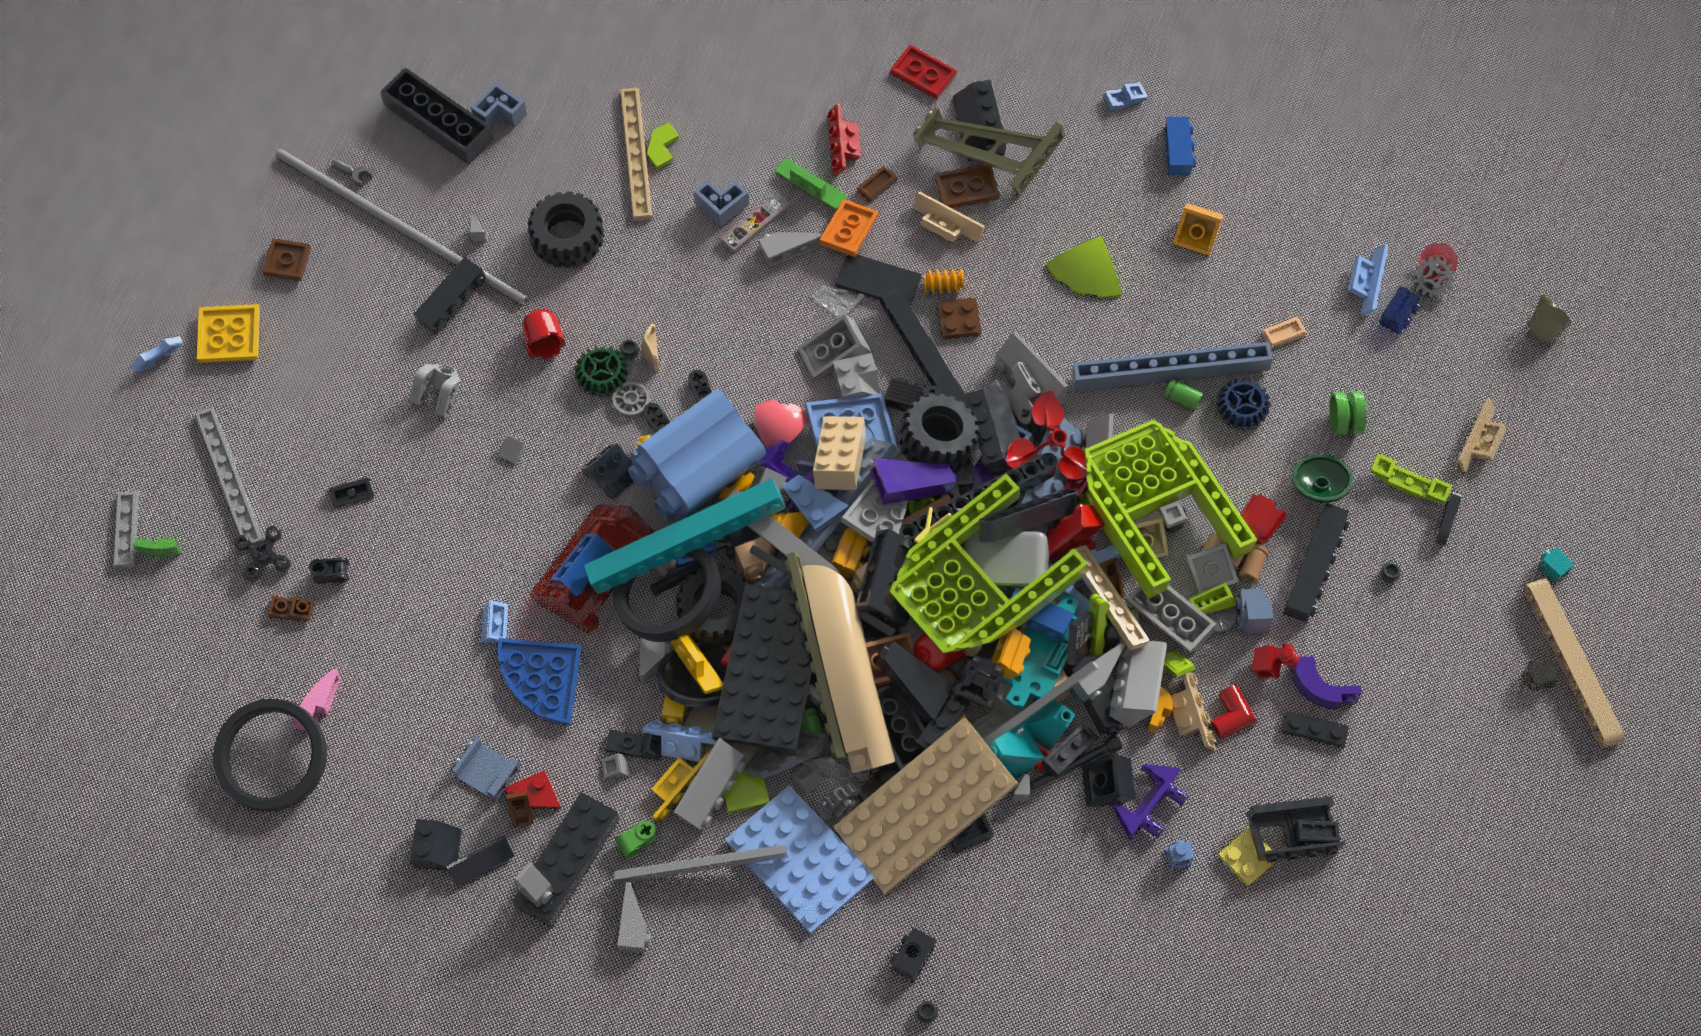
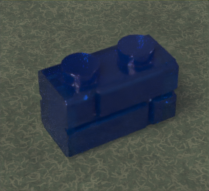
M1400 286L1383 312L1379 324L1387 329L1390 328L1391 331L1400 334L1403 328L1407 330L1412 321L1410 319L1411 315H1416L1421 307L1418 304L1421 298L1420 295Z

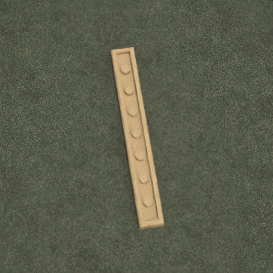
M639 87L620 89L633 222L653 220Z

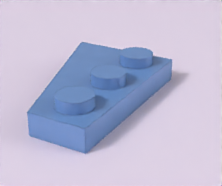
M797 475L782 486L816 533L842 516L850 508L847 504L823 489H815V484L800 475Z

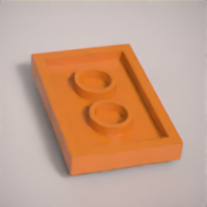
M843 199L821 236L820 245L856 257L875 224L879 212Z

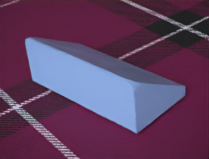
M489 600L483 605L481 643L498 644L499 638H506L508 604Z

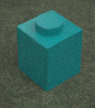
M1556 547L1551 552L1547 550L1540 557L1542 561L1538 568L1557 584L1571 571L1575 563Z

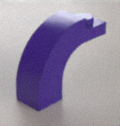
M1315 656L1299 657L1297 666L1291 668L1292 677L1297 689L1307 700L1317 706L1338 710L1342 701L1346 704L1354 703L1359 700L1362 694L1361 685L1333 686L1324 682L1317 673Z

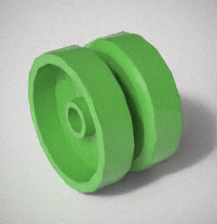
M1351 391L1347 396L1344 392H1332L1329 400V421L1332 434L1334 436H1344L1348 430L1352 435L1364 434L1367 413L1362 391Z

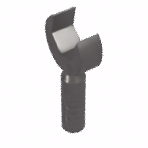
M333 158L331 161V165L348 174H352L353 181L357 186L364 187L363 182L359 180L360 176L368 175L372 178L371 171L367 167L360 166L354 169L336 158Z

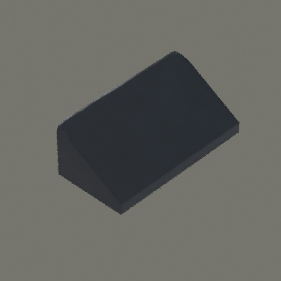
M369 477L329 487L334 508L374 497Z

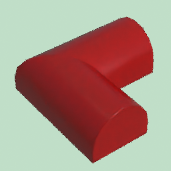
M1232 685L1220 692L1218 697L1227 713L1210 721L1219 740L1257 724L1256 717L1237 685Z

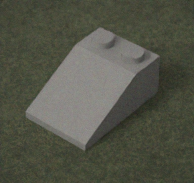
M843 314L797 347L815 379L833 372V361L871 352L855 321L846 314Z

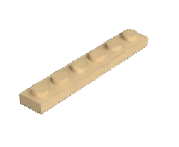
M1084 545L1073 548L1088 563V572L1082 576L1083 580L1093 594H1098L1110 604V609L1106 612V615L1128 648L1134 650L1147 646L1150 640L1088 547Z

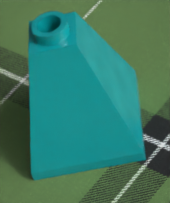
M1034 698L1031 704H1033L1038 699ZM1054 700L1024 723L1033 739L1051 751L1076 714Z
M1025 723L1006 732L988 745L1014 779L1020 777L1044 759Z

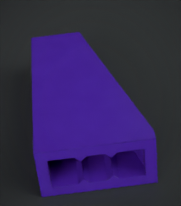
M874 459L870 469L882 504L948 494L952 492L956 484V475L951 471L950 465Z

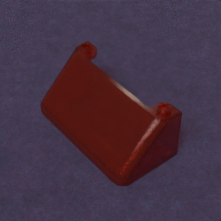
M597 505L532 589L530 597L539 605L585 633H591L599 625V617L596 615V612L613 591V588L598 594L590 585V582H588L581 595L571 597L568 596L570 589L566 585L553 583L551 581L552 577L587 533L598 534L615 551L655 531L631 506Z

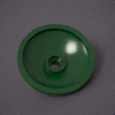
M1315 454L1307 456L1295 465L1292 472V483L1297 492L1315 502L1330 503L1341 500L1349 494L1353 486L1354 478L1349 466L1339 458L1330 455Z

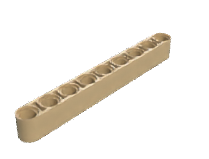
M1543 578L1525 584L1524 592L1598 744L1604 749L1624 742V733L1548 580Z

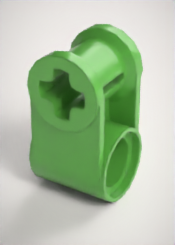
M642 821L616 837L615 843L626 859L632 858L655 842L657 838L655 826L650 821ZM647 830L650 832V835L643 834V831Z

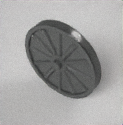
M1234 606L1205 614L1216 623L1214 633L1229 631L1234 627L1237 620V612Z

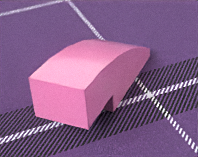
M332 669L323 676L305 696L300 705L316 721L319 713L328 715L341 679L337 669ZM294 718L293 723L295 727L305 730L302 724Z

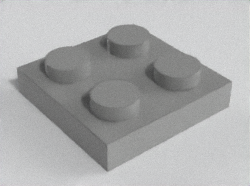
M1221 543L1186 556L1198 594L1225 582L1228 586L1239 582L1226 543Z

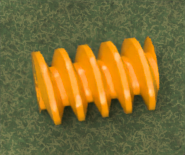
M938 269L935 270L934 275H932L931 270H927L926 275H924L925 295H927L928 289L931 290L932 294H935L936 289L939 290L940 294H943L944 289L950 294L952 288H954L955 293L958 294L959 289L962 288L964 293V274L962 269L958 270L957 275L954 269H951L949 275L946 269L943 270L941 275Z

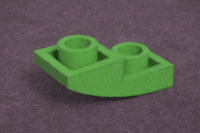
M158 537L156 543L150 539L144 538L142 540L136 538L133 543L136 552L146 556L172 557L180 555L182 552L177 541L172 538L164 539Z

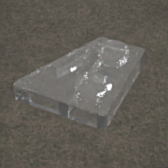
M823 285L811 297L810 302L835 319H838L843 314L849 316L864 301L865 295L859 293V296L847 294V290L834 289L833 287Z

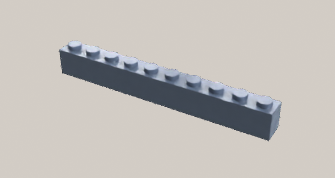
M1262 342L1074 362L1071 376L1074 391L1166 382L1172 379L1184 380L1269 371L1273 357L1270 343Z

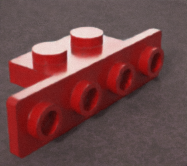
M836 104L827 114L832 160L831 168L835 177L845 170V157L858 160L861 157L858 124L842 120L840 104Z

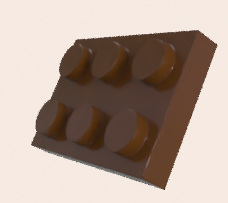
M983 164L935 173V181L941 202L950 208L1000 199L992 166Z

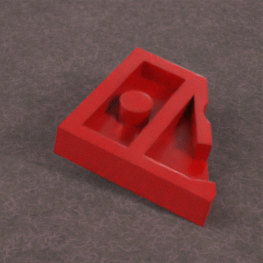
M545 770L505 787L508 794L528 791L532 809H541V807L561 809V805Z

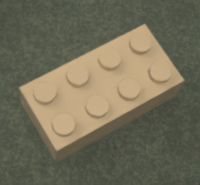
M831 416L823 418L813 469L815 489H857L866 439L864 417Z

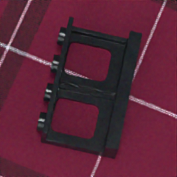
M891 529L877 531L875 534L855 607L861 611L867 609L875 611L891 620V627L896 628L905 626L910 616L899 602H897L895 610L886 606L884 598L888 584H893L897 580V574L900 570L894 565L899 545L910 550L916 543Z
M1327 796L1253 805L1246 812L1258 861L1273 863L1282 858L1295 860L1300 856L1313 858L1322 853L1327 855L1339 853V850L1345 845V841L1305 846V843H1297L1295 822L1297 820L1333 822L1330 808L1334 805L1333 797ZM1281 826L1288 848L1265 851L1260 828Z

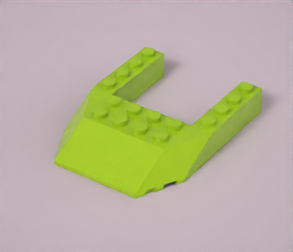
M1154 419L1085 449L1088 492L1095 509L1105 523L1104 531L1148 599L1165 592L1171 578L1133 521L1159 510L1160 507L1191 495L1222 542L1226 543L1228 551L1234 560L1252 552L1257 542L1256 537L1195 447L1189 441H1183L1176 437L1173 431L1164 428L1162 424Z
M1007 474L908 551L905 562L897 574V580L890 589L893 597L943 654L989 644L1024 624L1088 572V563L1073 549L1013 598L1008 600L960 546L979 530L980 518L1005 510L1020 498V488Z

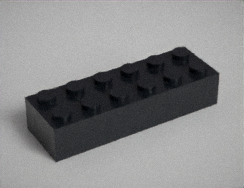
M406 67L380 91L384 106L468 165L493 140L491 126Z
M581 792L534 865L551 884L553 889L552 897L547 903H542L537 907L518 891L512 900L515 908L553 928L619 822L618 811Z

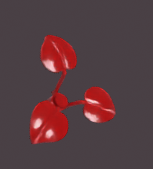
M1049 390L1035 401L1031 410L1034 423L1045 425L1046 429L1052 431L1047 436V442L1034 449L1033 443L1028 439L1018 438L1014 440L1008 447L1005 459L1006 464L1014 469L1038 457L1036 452L1048 445L1052 448L1061 447L1060 455L1062 458L1058 462L1060 473L1070 480L1087 478L1084 451L1076 446H1069L1064 453L1067 434L1063 429L1056 427L1064 419V410L1053 391Z

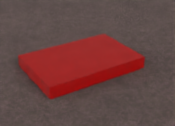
M910 44L890 69V74L937 100L957 75V70Z

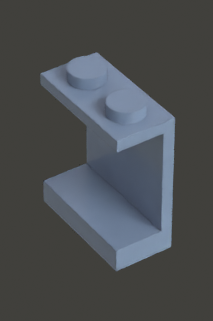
M476 736L474 741L471 740L467 744L465 753L461 758L456 759L452 767L455 778L496 803L505 792V787L510 785L521 769L519 761L514 758L508 760L486 747L478 736Z

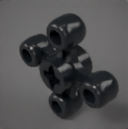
M269 526L265 531V540L257 544L251 542L246 535H239L235 538L234 546L239 552H249L253 556L252 563L247 565L243 571L246 580L250 582L258 580L261 567L268 563L273 564L280 572H286L291 568V560L287 555H277L273 551V545L282 538V531L278 526ZM272 532H277L275 536H271ZM240 542H246L243 546L239 545ZM264 550H266L267 555H264V554H263V555L260 557L259 552H262V553H263ZM285 561L286 564L281 566L280 563ZM250 571H255L254 575H248Z

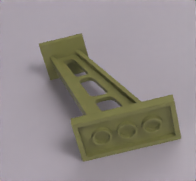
M935 107L933 111L928 112L923 125L916 128L913 133V140L920 150L927 143L1016 175L1010 182L1013 192L1020 197L1066 135L1063 126L1057 121L1044 137L943 119L939 109ZM938 129H943L965 135L959 142L937 136L935 132ZM970 136L996 141L989 151L965 144ZM1003 143L1032 149V152L1024 161H1016L995 153Z

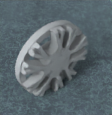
M637 382L623 383V387H617V391L612 396L613 406L622 416L637 417V415L643 413L645 405L650 403L648 390ZM628 386L629 391L624 392L622 389ZM641 389L645 392L641 395H638V392ZM616 400H622V402L617 404ZM628 408H631L632 412H628L626 410Z

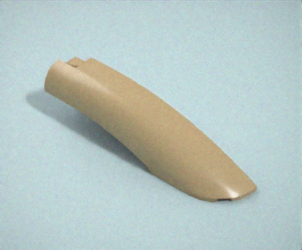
M820 565L802 566L828 686L852 773L893 763L895 758L873 677L858 610L855 607L856 602L853 592L847 581L834 570Z

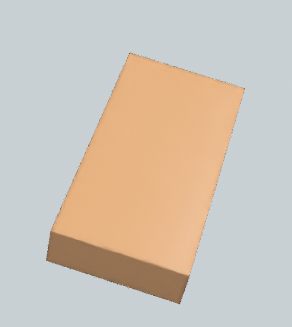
M1298 316L1262 331L1265 340L1270 343L1271 349L1306 336L1307 333Z

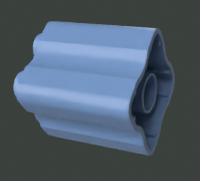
M716 389L638 445L637 451L631 456L633 465L628 468V472L640 488H644L649 484L658 498L653 500V505L664 520L668 521L673 517L676 521H680L719 494L725 487L730 486L740 476L753 469L759 463L758 461L767 453L761 441L742 420L721 390Z

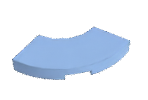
M180 337L164 339L154 349L140 354L131 368L134 372H139L156 365V360L164 355L166 358L169 357L181 346L183 341Z

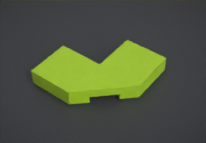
M670 122L653 130L649 143L647 157L657 170L674 161L666 146L678 140L679 134Z

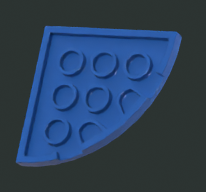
M499 638L498 659L501 672L515 698L537 716L554 723L571 726L582 645Z

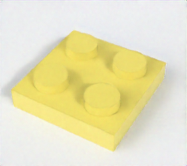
M1250 827L1217 856L1247 887L1276 863L1258 861ZM1264 843L1265 851L1271 850V849Z

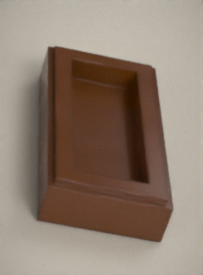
M884 165L859 185L857 192L871 203L898 181V177Z

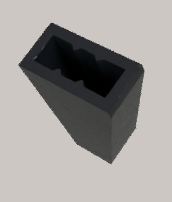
M893 641L889 645H883L878 652L880 657L876 662L877 665L926 724L934 720L955 685Z
M1104 654L1084 657L1076 665H1071L1067 662L1064 672L1069 678L1088 663L1094 662ZM1112 671L1105 685L1100 690L1102 694L1092 701L1090 698L1085 702L1082 701L1100 734L1116 735L1125 726L1109 716L1110 703L1114 691L1113 685L1115 683Z

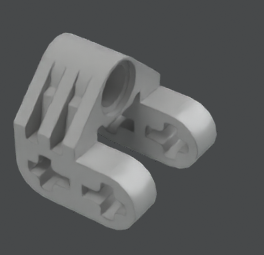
M425 364L414 376L409 401L417 406H421L426 399L429 386L432 385L440 390L435 413L443 418H447L452 411L459 389L460 378L457 372L448 365Z

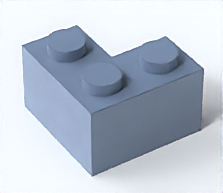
M496 82L471 106L472 114L489 126H492L501 117L515 127L527 115L525 101Z
M707 180L694 190V201L716 224L722 227L749 205V194L737 181H734L723 191H720Z
M1241 589L1239 596L1235 598V606L1240 611L1238 628H1242V635L1267 634L1273 621L1271 599L1266 597V589Z

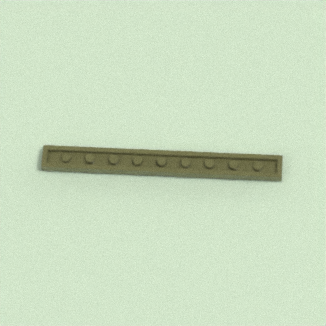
M791 552L787 554L788 560L785 563L788 572L792 574L791 588L797 595L798 600L795 601L798 613L802 615L803 620L800 621V624L808 640L805 641L808 653H811L813 660L810 662L813 674H816L818 682H815L818 694H821L823 701L820 703L823 715H826L828 723H825L828 735H831L833 741L830 744L831 751L837 759L844 760L848 758V754L845 751L821 657L801 558L798 553Z

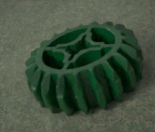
M603 344L602 348L598 349L595 345L594 350L588 348L587 354L581 353V358L576 361L575 377L578 380V384L580 387L583 386L585 392L590 390L591 395L597 392L599 397L602 393L608 396L609 391L616 392V387L622 388V383L627 381L626 376L629 374L627 369L628 363L625 361V356L620 355L619 350L614 351L612 346L606 349V346ZM613 365L617 367L615 374L612 373ZM588 367L592 369L590 376L586 374Z

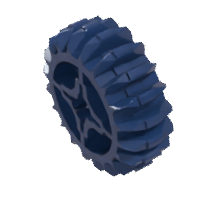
M1244 377L1242 382H1240L1236 378L1234 383L1229 381L1226 386L1221 388V392L1218 393L1217 411L1221 414V420L1227 419V425L1230 423L1234 424V429L1238 425L1241 426L1242 430L1245 429V426L1251 430L1253 425L1258 427L1261 422L1265 421L1266 416L1269 415L1270 397L1268 394H1265L1266 388L1260 389V383L1253 384V379L1250 382H1246ZM1252 398H1254V399L1256 400V402L1258 403L1259 408H1258V407L1256 406V404L1252 401ZM1228 400L1231 401V404L1235 407L1234 410L1230 407Z

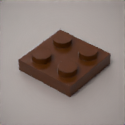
M272 238L262 271L263 275L302 281L311 252V245Z
M976 297L937 302L942 339L981 335L982 330Z

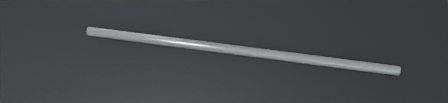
M279 149L276 152L277 158L453 264L458 265L463 259L461 256L283 149ZM484 271L486 275L485 283L522 305L527 302L528 297Z

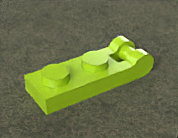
M1093 594L1090 597L1088 612H1093L1090 653L1094 656L1103 654V647L1105 646L1104 630L1107 625L1106 612L1110 609V604L1098 594Z

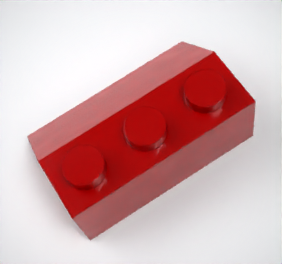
M1081 504L1074 508L1073 514L1059 521L1060 525L1046 532L1049 561L1060 560L1070 549L1080 547L1105 526L1094 505Z

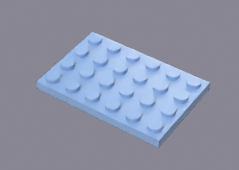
M790 785L725 839L726 844L734 852L786 845L789 858L746 865L810 935L867 887L874 878L865 865Z

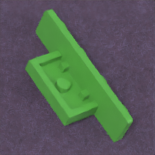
M785 158L775 170L776 174L834 210L839 208L843 199H847L846 194L788 158Z

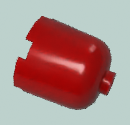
M546 309L535 310L525 316L522 322V331L528 355L531 358H535L534 356L542 357L543 360L559 355L561 353L560 349L563 346L565 347L566 344L557 316Z
M1252 494L1240 515L1256 537V544L1263 545L1272 538L1287 515L1283 509L1279 511L1274 507L1276 504L1274 501L1261 494L1257 497Z
M926 633L917 638L913 648L914 656L934 671L954 665L965 657L964 649L943 654Z

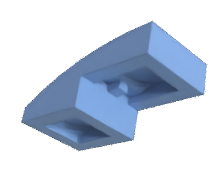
M1141 82L1124 84L1122 89L1105 91L1103 95L1110 111L1135 105L1148 98Z

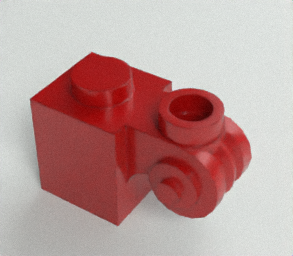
M1283 644L1280 648H1275L1272 645L1256 647L1252 671L1260 679L1280 678L1281 664L1284 663L1288 668H1294L1299 663V656L1295 653L1294 645Z

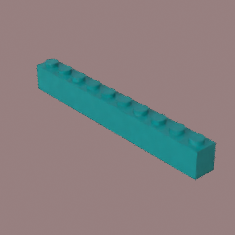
M771 478L585 564L590 585L598 594L606 592L619 584L628 582L636 576L643 575L649 570L663 566L675 558L682 557L688 552L702 548L714 540H719L727 534L738 531L751 523L760 521L766 516L779 512L786 508L779 488Z

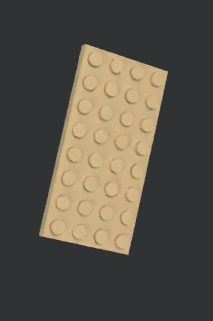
M964 717L838 822L834 828L854 855L865 865L882 892L888 894L1014 789L1018 783Z

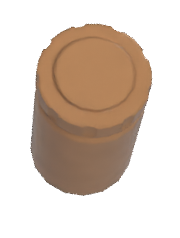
M1255 544L1252 552L1246 554L1238 575L1241 580L1250 584L1258 582L1269 554L1266 547Z

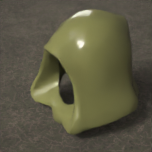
M1542 294L1527 324L1535 339L1544 343H1553L1571 325V320L1563 309L1556 306L1546 294Z

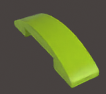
M1377 453L1370 472L1380 480L1404 493L1424 500L1443 504L1447 502L1453 485L1437 478H1433L1431 481L1396 466L1395 460Z

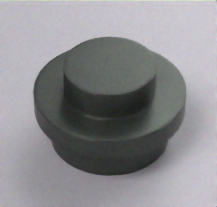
M625 340L620 345V354L624 355L626 359L635 358L639 354V345L633 340Z
M1386 563L1382 566L1380 575L1384 581L1393 583L1399 580L1401 570L1395 563Z
M931 1001L920 1003L916 1010L917 1018L923 1023L934 1022L938 1017L937 1006Z

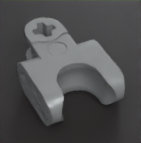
M1018 362L1012 368V373L1015 377L1013 389L1003 380L993 381L990 388L1005 390L1012 412H1015L1021 423L1029 424L1032 406L1037 400L1036 396L1041 393V388L1028 365Z

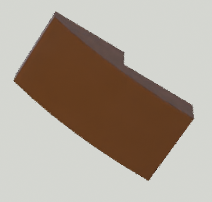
M272 595L268 617L283 620L310 621L314 600L295 596L293 599Z

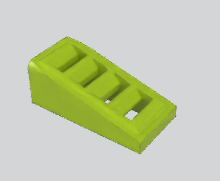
M1226 582L1188 599L1191 604L1204 614L1236 605ZM1201 602L1203 607L1199 608L1197 603Z
M1176 650L1165 654L1164 673L1181 677L1196 669L1194 664Z

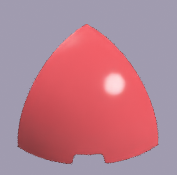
M771 400L755 406L756 427L767 449L782 440L790 443L808 423L806 411L792 403L785 405L778 403V400Z

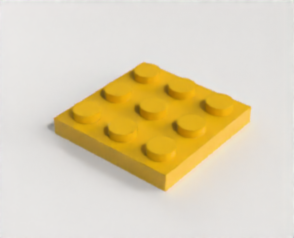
M259 305L199 307L198 363L258 360Z

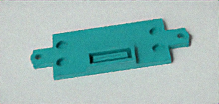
M1063 594L1057 606L1075 614L1080 601L1076 600L1073 596ZM1073 616L1072 622H1074L1078 617ZM1026 627L1023 634L1029 637L1031 641L1029 644L1030 653L1022 664L1024 669L1019 676L1011 679L1003 677L1002 679L1003 683L1012 687L1005 700L1012 707L1023 709L1030 695L1040 699L1054 688L1067 664L1069 629L1061 643L1057 640L1052 641L1040 632L1030 631Z

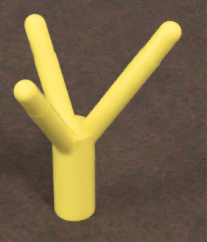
M930 507L928 509L925 529L914 539V542L916 544L950 518L951 514L948 513L930 527L933 510Z

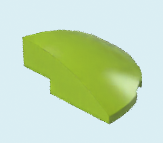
M1102 236L1079 244L1046 263L1049 272L1059 283L1063 282L1070 287L1072 292L1079 295L1091 294L1097 295L1098 298H1113L1122 295L1113 262Z

